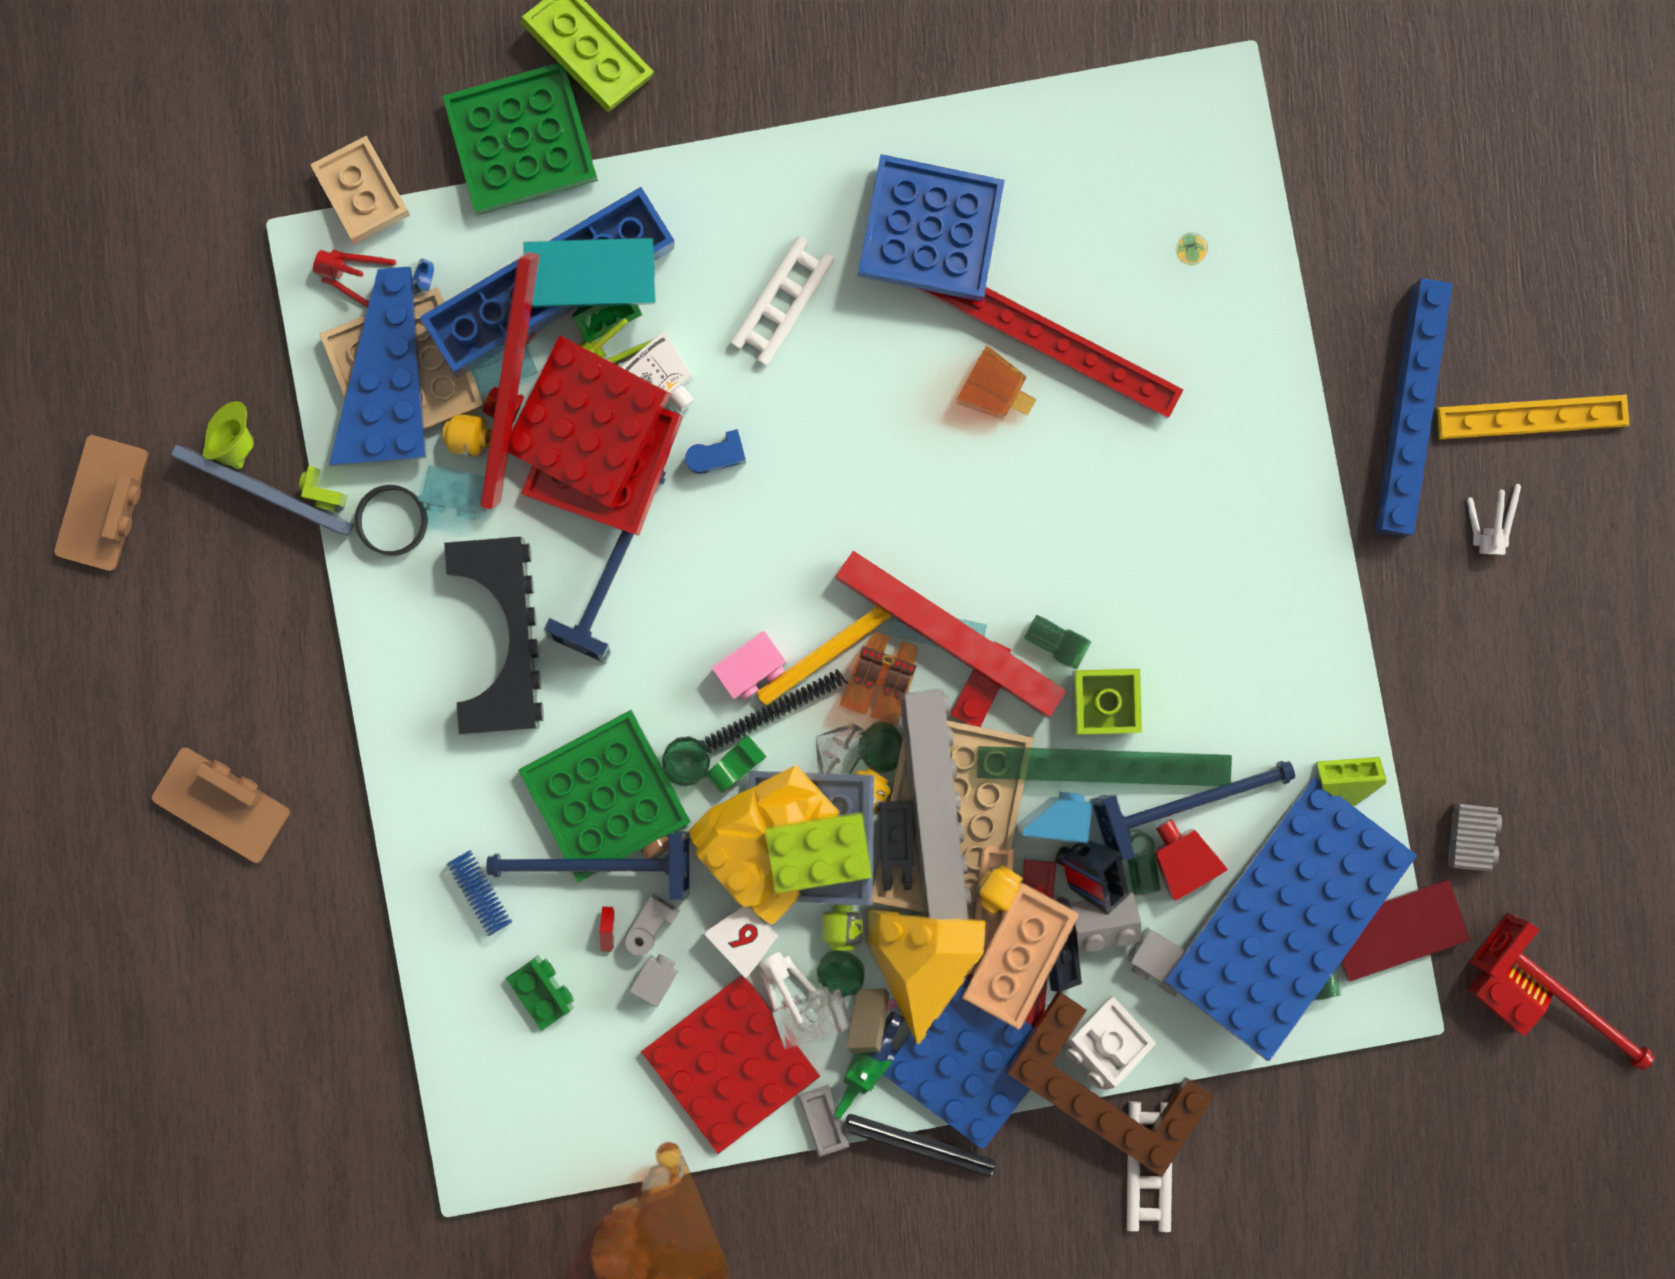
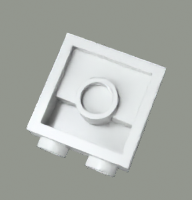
M1112 996L1088 1020L1083 1021L1072 1032L1065 1043V1046L1068 1048L1065 1053L1074 1064H1082L1090 1072L1087 1078L1095 1087L1109 1090L1115 1088L1157 1043Z

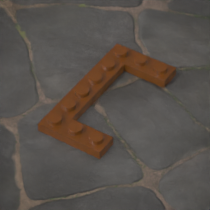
M1057 992L1005 1072L1163 1177L1214 1096L1185 1077L1152 1129H1147L1052 1065L1087 1009L1062 992Z

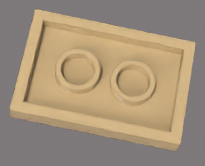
M367 136L310 164L354 245L410 216Z

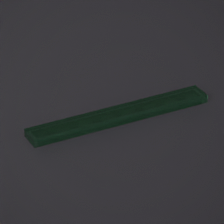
M977 746L976 778L1222 786L1231 783L1232 755Z

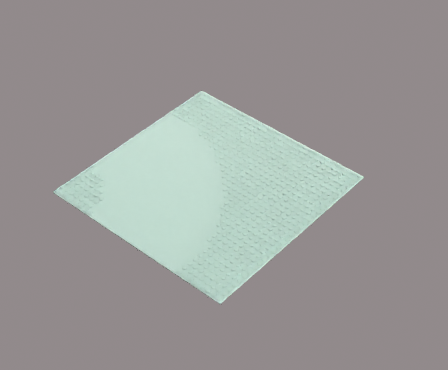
M1249 40L592 160L598 178L596 182L478 216L474 212L467 183L400 195L410 216L355 245L351 241L334 207L272 218L267 221V232L309 466L321 470L317 487L347 495L345 508L335 506L334 511L322 510L354 524L351 533L348 535L338 534L321 525L320 531L440 1208L443 1216L452 1217L816 1150L798 1095L829 1084L836 1107L838 1108L847 1087L843 1080L854 1053L847 1049V1042L857 990L886 988L890 993L889 1001L894 999L866 942L868 909L899 912V915L924 917L923 912L876 902L869 906L853 905L852 911L860 912L863 915L862 942L854 945V950H830L829 944L822 941V916L824 912L833 910V904L796 902L775 924L770 925L777 932L778 937L758 963L780 951L783 958L790 956L794 965L824 996V1001L820 1002L787 969L789 976L782 980L802 1018V1023L798 1024L777 984H772L781 1016L778 1018L819 1072L820 1077L717 1154L641 1052L650 1043L741 975L732 963L704 935V932L742 905L736 901L698 858L696 854L698 848L692 842L690 834V895L684 899H669V875H666L665 871L597 872L577 882L572 872H501L500 877L494 878L493 875L487 874L486 863L487 857L493 856L494 853H500L501 859H565L518 769L631 709L691 820V823L676 831H688L710 808L749 789V772L722 794L705 776L725 754L747 735L752 738L767 756L750 771L783 772L797 765L803 772L854 774L857 770L866 771L868 767L889 781L887 786L892 792L903 737L900 699L897 700L894 695L902 669L898 675L893 692L885 696L883 686L891 665L882 662L875 685L867 689L864 682L873 660L871 658L863 682L856 685L853 677L861 658L860 653L863 646L917 665L914 674L912 673L905 693L931 689L943 690V695L948 696L950 703V713L946 714L947 721L967 724L950 714L973 670L892 616L774 701L780 706L779 698L785 702L784 696L787 695L791 700L790 692L796 696L795 691L798 689L802 694V686L808 691L807 683L813 687L812 682L814 680L819 685L818 678L825 682L824 675H827L830 679L829 673L833 672L836 676V669L841 672L848 681V684L842 681V687H839L836 683V690L830 686V693L824 688L825 696L819 692L820 697L818 699L813 694L814 701H810L809 698L808 704L802 701L803 706L799 707L797 705V710L791 707V713H788L785 709V716L779 712L780 719L774 716V722H772L768 718V725L764 722L762 728L757 725V731L751 727V734L746 731V736H742L740 733V739L734 736V742L729 740V745L723 742V748L717 745V751L712 748L711 754L705 750L700 740H703L707 746L705 736H708L713 743L710 734L714 733L718 739L716 730H719L723 735L722 727H725L729 733L728 724L735 730L733 722H737L740 726L739 718L746 724L745 715L752 722L750 713H754L758 719L756 710H759L762 715V707H765L768 711L767 705L760 701L756 694L757 692L744 701L740 696L733 699L713 671V666L765 631L787 662L782 666L784 671H786L876 607V605L835 579V576L853 550L993 643L995 641L1012 649L1010 654L1067 691L1051 717L1047 719L1000 688L981 725L982 728L1033 738L1016 824L1050 797H1059V791L1085 795L1084 801L1090 803L1091 798L1100 795H1116L1121 812L1126 817L1275 769L1278 761L1291 762L1295 771V779L1291 780L1288 784L1284 785L1281 780L1129 829L1128 835L1135 857L1122 861L1128 892L1134 893L1141 920L1142 934L1148 927L1182 949L1187 950L1203 928V923L1211 917L1310 780L1315 777L1320 781L1316 767L1317 761L1380 757L1387 779L1386 784L1354 807L1410 849L1258 45L1255 41ZM880 154L1004 179L986 287L1184 389L1170 417L1166 419L916 288L857 276ZM639 187L643 188L675 240L674 250L654 261L656 303L638 305L643 315L628 322L602 346L607 354L603 358H610L639 344L654 340L665 331L693 378L684 388L695 400L682 412L676 408L670 399L664 406V409L683 416L663 470L666 472L664 476L666 480L664 484H658L640 535L633 536L590 629L592 637L609 644L611 654L606 664L548 639L544 628L549 618L571 628L579 624L622 530L522 495L521 493L532 465L510 453L508 454L501 502L492 510L483 508L480 505L489 448H486L482 455L478 457L452 454L448 447L444 445L442 439L445 423L425 430L427 458L339 466L329 465L345 398L319 334L365 316L368 308L335 287L321 282L322 276L313 273V262L319 250L322 249L331 253L335 249L343 253L384 257L397 261L396 265H382L344 260L346 266L363 271L364 275L358 277L343 273L340 279L335 278V280L369 302L378 269L410 266L413 278L419 259L429 260L434 263V274L429 290L438 287L444 302L523 256V242L549 241ZM797 236H800L808 242L803 250L817 260H820L823 254L827 253L835 260L769 365L766 366L757 360L762 351L748 342H745L741 349L733 346L730 342ZM1190 236L1191 239V236H1195L1204 243L1205 255L1198 263L1187 264L1179 258L1177 246L1182 239L1184 240V237ZM796 261L787 278L803 287L812 271ZM779 288L770 305L786 314L795 297ZM413 289L414 296L426 292ZM580 306L540 328L529 342L526 341L518 395L522 394L524 399L513 423V428L559 335L577 344L584 341L571 316ZM762 315L753 331L769 341L778 324ZM504 350L471 369L484 403L488 393L494 386L499 387ZM636 354L628 358H625L621 361H618L615 364L622 367ZM483 408L466 414L484 418L488 429L492 430L494 419L484 413ZM738 429L747 463L704 474H697L689 469L685 462V454L691 446L695 444L709 446L727 441L725 432ZM382 485L401 486L417 495L424 504L428 516L427 530L419 545L410 552L398 556L383 555L368 548L359 538L355 527V512L361 499L372 489ZM387 490L375 495L367 503L362 515V528L366 538L373 546L384 551H395L409 545L417 536L421 526V513L416 501L406 492L399 490ZM521 536L525 538V544L530 543L532 562L527 563V574L532 575L534 581V594H529L530 607H535L537 618L536 626H532V639H538L539 658H534L535 671L540 670L542 686L541 689L536 691L537 702L543 703L544 721H539V728L459 734L456 702L466 701L480 695L497 679L504 667L508 654L509 630L501 605L485 586L471 578L449 576L446 574L444 543ZM1140 668L1142 733L1074 734L1072 671ZM764 678L756 686L760 690L769 681L767 678ZM891 793L886 801H890ZM1092 806L1088 840L1105 846ZM879 812L873 818V882L880 852ZM1170 819L1174 821L1181 834L1189 829H1194L1228 869V871L1177 901H1174L1169 896L1153 854V850L1164 844L1155 828ZM1015 831L1011 848L1015 849L1013 872L1023 878L1024 859L1055 861L1056 854L1061 847L1066 846L1071 849L1078 841L1022 836ZM642 849L623 859H644L641 853ZM469 850H472L471 853L473 855L465 861L476 857V859L465 867L478 862L477 865L468 871L481 866L473 874L483 870V873L476 878L482 875H486V877L478 883L489 879L481 887L490 883L491 886L484 891L490 888H494V890L486 896L496 892V895L489 900L499 897L494 903L502 902L494 909L503 905L504 908L497 913L507 910L502 916L509 914V917L502 922L508 919L513 921L490 936H487V934L493 930L485 932L490 926L482 928L488 921L481 924L480 921L485 917L477 919L482 913L475 915V912L480 908L472 910L477 904L469 906L474 900L468 902L467 899L472 895L464 897L469 891L462 893V890L466 887L459 888L464 882L456 884L461 878L455 880L454 877L458 874L451 875L456 869L450 871L449 868L453 865L446 866L448 862ZM669 852L658 858H665L666 855H669ZM1413 862L1386 900L1418 889ZM1056 863L1054 900L1064 896V898L1069 900V903L1085 901L1083 897L1070 889L1064 867ZM655 894L679 909L680 912L672 924L665 920L655 934V943L652 949L643 956H636L627 950L625 939L649 898ZM602 906L615 909L613 936L615 938L612 952L601 951L599 931ZM1137 943L1130 946L1104 948L1095 952L1079 953L1082 984L1062 991L1063 994L1087 1009L1076 1028L1083 1021L1088 1020L1109 997L1114 996L1157 1044L1115 1088L1109 1090L1099 1089L1088 1080L1087 1075L1090 1072L1082 1064L1076 1065L1066 1056L1065 1051L1068 1048L1065 1045L1052 1065L1098 1096L1103 1097L1179 1083L1185 1077L1190 1080H1196L1440 1035L1444 1031V1024L1431 956L1429 954L1351 982L1347 981L1342 964L1340 963L1272 1059L1266 1061L1179 993L1174 997L1161 989L1159 985L1162 981L1152 975L1146 980L1133 972L1131 969L1134 964L1127 959ZM661 954L675 962L673 968L678 970V973L659 1006L655 1007L631 993L630 989L649 957L653 955L657 958ZM538 955L542 960L546 958L556 971V975L553 976L560 987L565 985L574 998V1001L571 1003L574 1009L542 1031L506 980L507 976ZM757 964L747 978L773 1011L764 982L759 975V972L762 970ZM1049 975L1047 977L1045 1010L1057 993L1050 989ZM898 1006L891 1009L903 1016ZM891 1010L887 1012L886 1018L890 1014ZM905 1019L893 1037L892 1048L895 1052L911 1032ZM884 1075L878 1080L871 1092L868 1091L865 1095L859 1092L841 1118L843 1125L846 1116L851 1113L908 1132L949 1125ZM1030 1089L1012 1113L1055 1105ZM845 1132L849 1143L869 1140Z

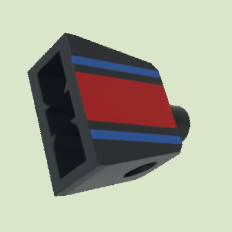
M1088 840V843L1077 842L1071 849L1064 846L1058 850L1055 861L1064 867L1070 889L1104 913L1109 914L1129 896L1120 852Z

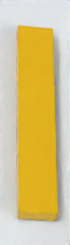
M1627 395L1438 407L1435 409L1438 440L1629 426Z

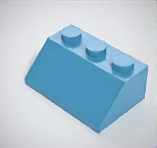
M1059 791V797H1050L1016 824L1015 831L1022 836L1088 843L1092 803L1084 801L1085 795Z

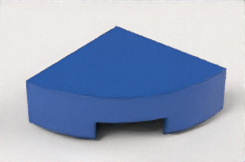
M424 258L419 259L413 275V289L429 291L434 274L433 262Z

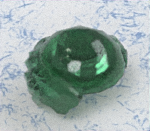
M878 721L862 732L858 745L860 749L859 755L860 759L869 769L877 773H885L897 768L902 743V736L897 731V728L889 722Z
M835 950L826 953L822 957L816 971L818 982L822 983V988L826 989L827 994H831L835 998L855 996L862 989L866 972L862 961L856 955Z

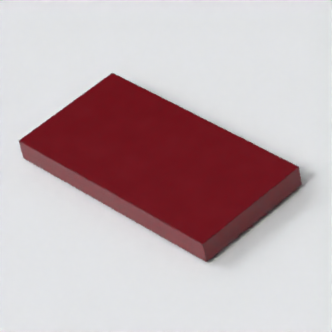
M1445 879L1385 900L1341 961L1347 981L1351 982L1470 941L1450 880Z

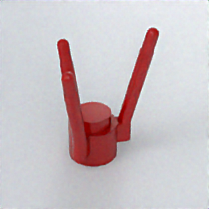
M322 249L319 250L313 262V273L322 276L321 282L335 287L366 308L369 306V301L335 280V278L340 279L343 273L358 277L364 275L363 271L346 266L344 260L382 265L397 264L395 259L343 253L335 249L331 253Z

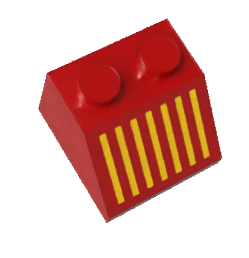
M1515 963L1512 964L1500 981L1481 972L1467 988L1468 992L1509 1028L1524 1037L1546 1013L1553 997L1552 993Z

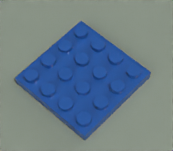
M880 154L857 276L982 302L985 295L1005 180Z
M965 976L964 982L944 1011L926 1031L927 1035L923 1041L917 1044L910 1032L896 1050L893 1062L883 1075L981 1149H984L1030 1090V1088L1005 1071L1034 1026L1025 1020L1021 1029H1017L964 1000L962 997L971 982Z

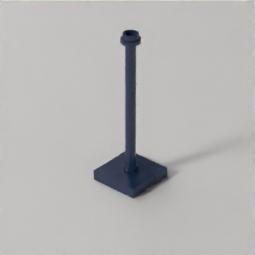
M665 471L662 473L659 484H664L666 480L664 478ZM621 531L579 624L571 628L549 618L544 628L548 639L604 664L607 663L611 654L609 644L592 637L590 629L634 534Z
M1278 761L1275 769L1126 817L1121 812L1116 795H1100L1090 800L1105 846L1120 852L1121 860L1125 861L1135 857L1128 835L1130 828L1281 780L1284 785L1288 784L1291 780L1295 779V771L1290 761Z
M676 831L669 834V855H666L665 858L501 859L500 853H494L493 856L487 857L486 869L487 874L493 875L494 878L500 877L501 872L665 871V874L669 875V899H684L690 895L689 831Z

